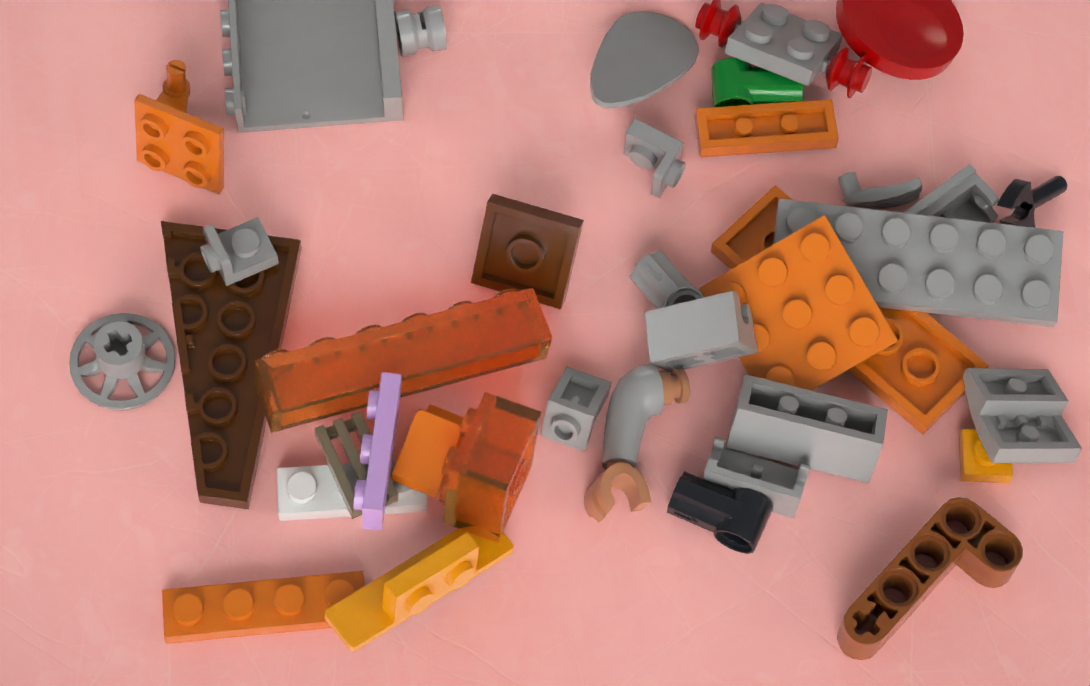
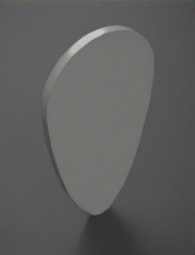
M640 11L621 16L606 33L591 69L590 91L593 101L603 108L623 107L643 101L679 80L695 64L699 52L696 38L683 24L663 14Z

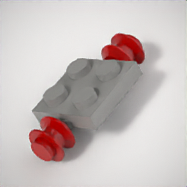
M713 0L711 4L704 3L697 15L695 27L700 29L699 37L701 40H705L710 34L718 36V46L721 48L726 46L725 54L803 85L809 86L816 76L822 72L826 74L828 90L832 91L840 84L847 88V97L852 98L856 91L863 93L870 80L872 67L867 66V55H863L858 61L849 59V48L845 47L837 52L843 37L841 33L831 30L827 24L821 21L806 20L790 14L787 9L780 5L764 4L761 2L741 22L742 18L738 5L735 4L726 11L721 9V0Z

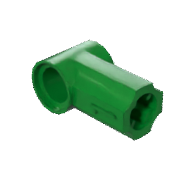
M725 58L717 61L711 67L713 107L803 101V84L760 67H751L750 63L738 58Z

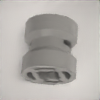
M440 5L426 6L422 12L412 13L408 9L394 12L396 33L402 57L415 55L419 49L429 48L433 52L447 50L445 24Z

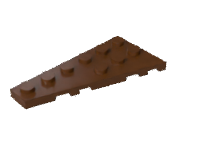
M161 221L199 501L205 504L249 510L302 250L301 240L268 235L278 255L279 264L226 286L219 270L211 273L200 251V246L206 244L203 226ZM215 228L217 234L226 231L225 229Z

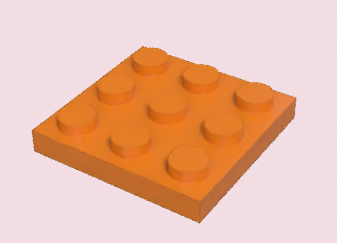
M825 215L699 288L704 297L735 291L739 294L741 305L749 304L758 353L742 356L739 359L750 376L812 391L898 342L893 330Z

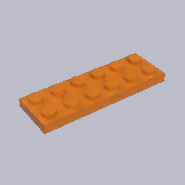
M775 185L712 243L711 253L728 268L732 269L772 246L778 200L793 199ZM879 307L897 337L898 342L848 371L924 435L966 393L963 379L966 368H988L989 365L928 313Z

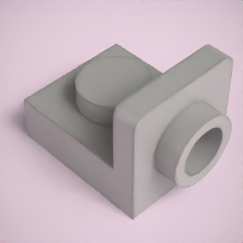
M634 118L625 133L624 155L628 156L640 168L656 170L653 175L651 195L660 198L667 186L674 188L683 175L686 163L681 161L684 142Z
M258 217L217 234L213 224L203 227L206 244L200 246L203 259L211 273L219 270L226 286L279 264L278 255Z
M566 366L548 399L541 435L544 438L580 451L586 450L593 425L608 398L612 382Z

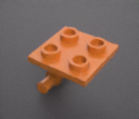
M180 60L169 61V66L166 65L167 79L162 84L163 91L159 97L154 100L138 94L134 100L137 161L144 163L153 170L163 171L185 180L196 188H204L220 195L224 189V128L186 113L190 95V82L186 79L185 73L186 65Z

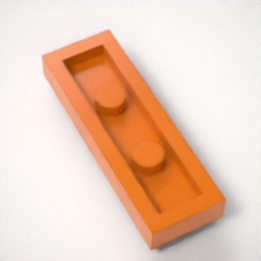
M832 99L696 108L694 118L700 157L836 148L839 140Z

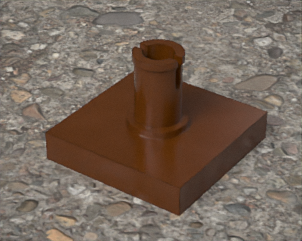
M492 193L487 201L471 283L561 309L566 300L584 220Z

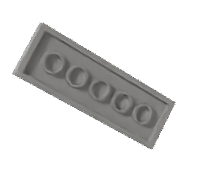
M787 199L778 200L773 244L825 215L877 305L881 308L1054 327L1058 322L1064 231Z

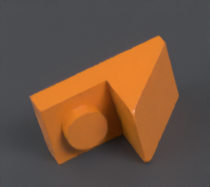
M429 404L426 411L419 409L413 418L393 469L392 481L437 498L472 434L474 421Z

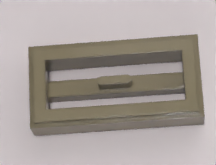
M359 411L351 414V419L343 421L340 418L334 420L333 425L325 428L324 425L314 428L317 442L352 519L361 516L362 510L353 509L355 493L331 440L339 438L357 479L366 480V469L363 464H360V456L349 434L355 431L361 445L363 434L371 435L362 413ZM391 477L389 478L386 506L398 501V492Z

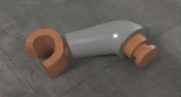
M648 363L633 368L619 379L611 394L606 415L602 453V467L605 471L587 488L584 496V507L588 516L593 517L598 523L606 517L615 504L611 487L620 489L626 494L631 512L641 511L652 502L644 477L635 469L641 441L647 422L653 416L660 415L663 406L671 405L673 400L678 404L688 402L690 385L684 369H673L670 374L667 370L658 371L655 365Z

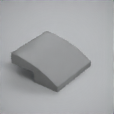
M966 368L963 379L969 409L978 436L992 463H1075L1082 447L1061 416L1069 400L1048 369Z

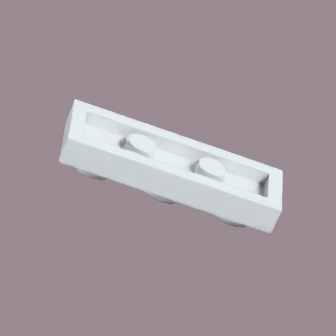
M392 461L390 477L397 461ZM350 463L342 464L355 493L357 477ZM363 464L364 467H365V469H366V472H367V471H368V465H367V464ZM328 465L277 468L279 521L351 517ZM393 481L398 492V501L385 507V514L427 512L426 494Z

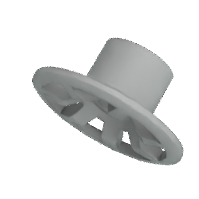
M130 313L108 315L88 325L74 342L70 352V374L79 392L90 402L112 410L134 409L146 405L158 397L171 381L175 370L174 347L165 330L147 317ZM132 324L142 326L152 333L142 337L140 331ZM158 340L161 341L165 348L166 363L146 356L145 351H148ZM87 343L94 349L96 359L79 367V356L84 345ZM141 369L149 373H163L159 382L150 391L145 393L137 373ZM101 372L105 373L106 377L100 395L90 390L81 377L95 376ZM119 379H125L137 396L136 398L123 401L109 399L116 390Z

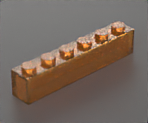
M533 287L521 291L507 289L497 293L491 299L475 303L461 301L453 304L445 311L430 315L415 313L403 319L402 322L384 327L369 325L360 329L354 335L338 339L334 337L320 338L312 342L308 347L297 350L278 349L264 355L262 359L255 360L254 384L270 431L273 433L367 407L370 389L379 390L382 372L402 374V398L546 359L552 341V334Z

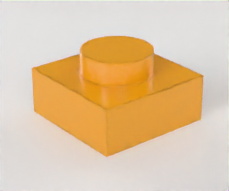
M961 430L959 435L961 482L1009 483L1013 477L1012 463H992L981 443L977 430Z

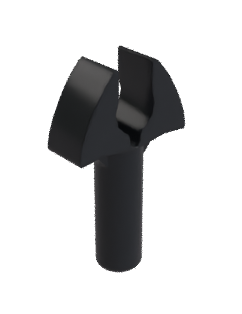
M1055 176L1031 190V182L1014 179L1008 185L997 204L1000 207L1014 209V212L1010 216L999 220V222L1007 225L1036 228L1034 221L1035 209L1064 193L1068 187L1066 180L1062 176Z

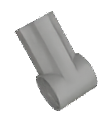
M660 250L645 255L635 264L633 272L629 275L632 282L656 309L704 298L702 293L686 280Z

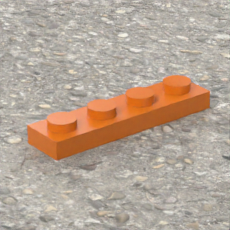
M363 571L162 589L164 639L166 644L331 628L325 620V610L364 587Z

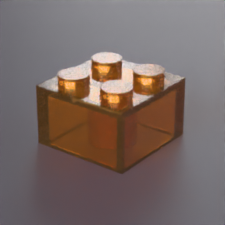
M488 392L484 393L477 410L469 407L460 429V436L464 437L459 448L455 446L450 447L442 468V474L446 475L438 500L445 503L444 524L499 543L532 468L541 411Z

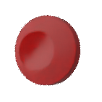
M837 0L836 3L837 24L847 44L860 58L863 55H867L866 63L888 75L909 80L932 78L949 67L962 47L964 37L963 24L951 0Z

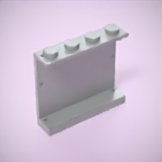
M228 0L229 10H220L222 37H230L231 48L222 49L224 75L232 76L233 88H225L227 116L235 115L238 133L403 121L393 0Z

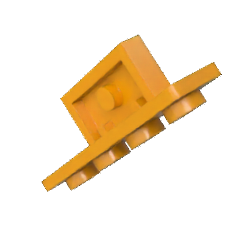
M483 513L326 609L325 620L347 648L355 652L411 616L421 613L435 601L451 591L461 588L472 578L512 554L514 545L487 513Z

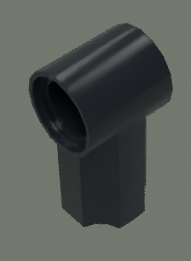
M686 471L679 478L667 507V513L713 532L714 537L722 545L745 554L755 551L773 511L772 503L754 491L743 488L730 491Z

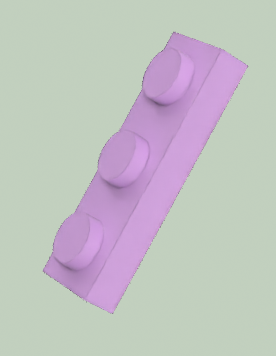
M382 372L379 390L370 389L367 419H373L375 422L373 435L363 434L360 464H367L368 471L366 480L357 479L353 504L354 510H362V529L378 531L383 529L401 399L402 374Z

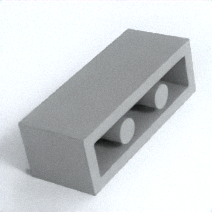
M744 374L732 415L726 448L797 466L803 463L810 465V469L869 483L883 446L888 409Z

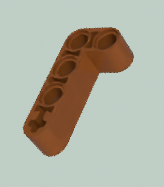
M957 497L948 500L848 608L837 634L839 648L845 655L857 660L869 659L877 654L956 565L984 587H1002L1009 582L1023 557V548L1020 540L970 499ZM946 521H959L967 528L968 533L960 534L952 531L947 526ZM996 552L1005 559L1007 565H994L987 559L985 553ZM925 554L932 557L937 567H923L917 562L915 555ZM888 588L899 590L905 596L906 602L893 603L887 599L883 590ZM873 614L877 620L871 633L867 631L862 636L857 634L854 630L862 629Z

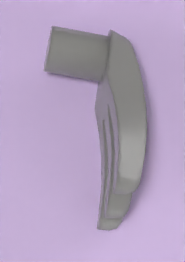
M848 172L838 177L844 195L842 201L849 207L866 209L896 207L917 200L920 195L919 193L922 191L920 178L900 184L870 187L861 190L855 172Z

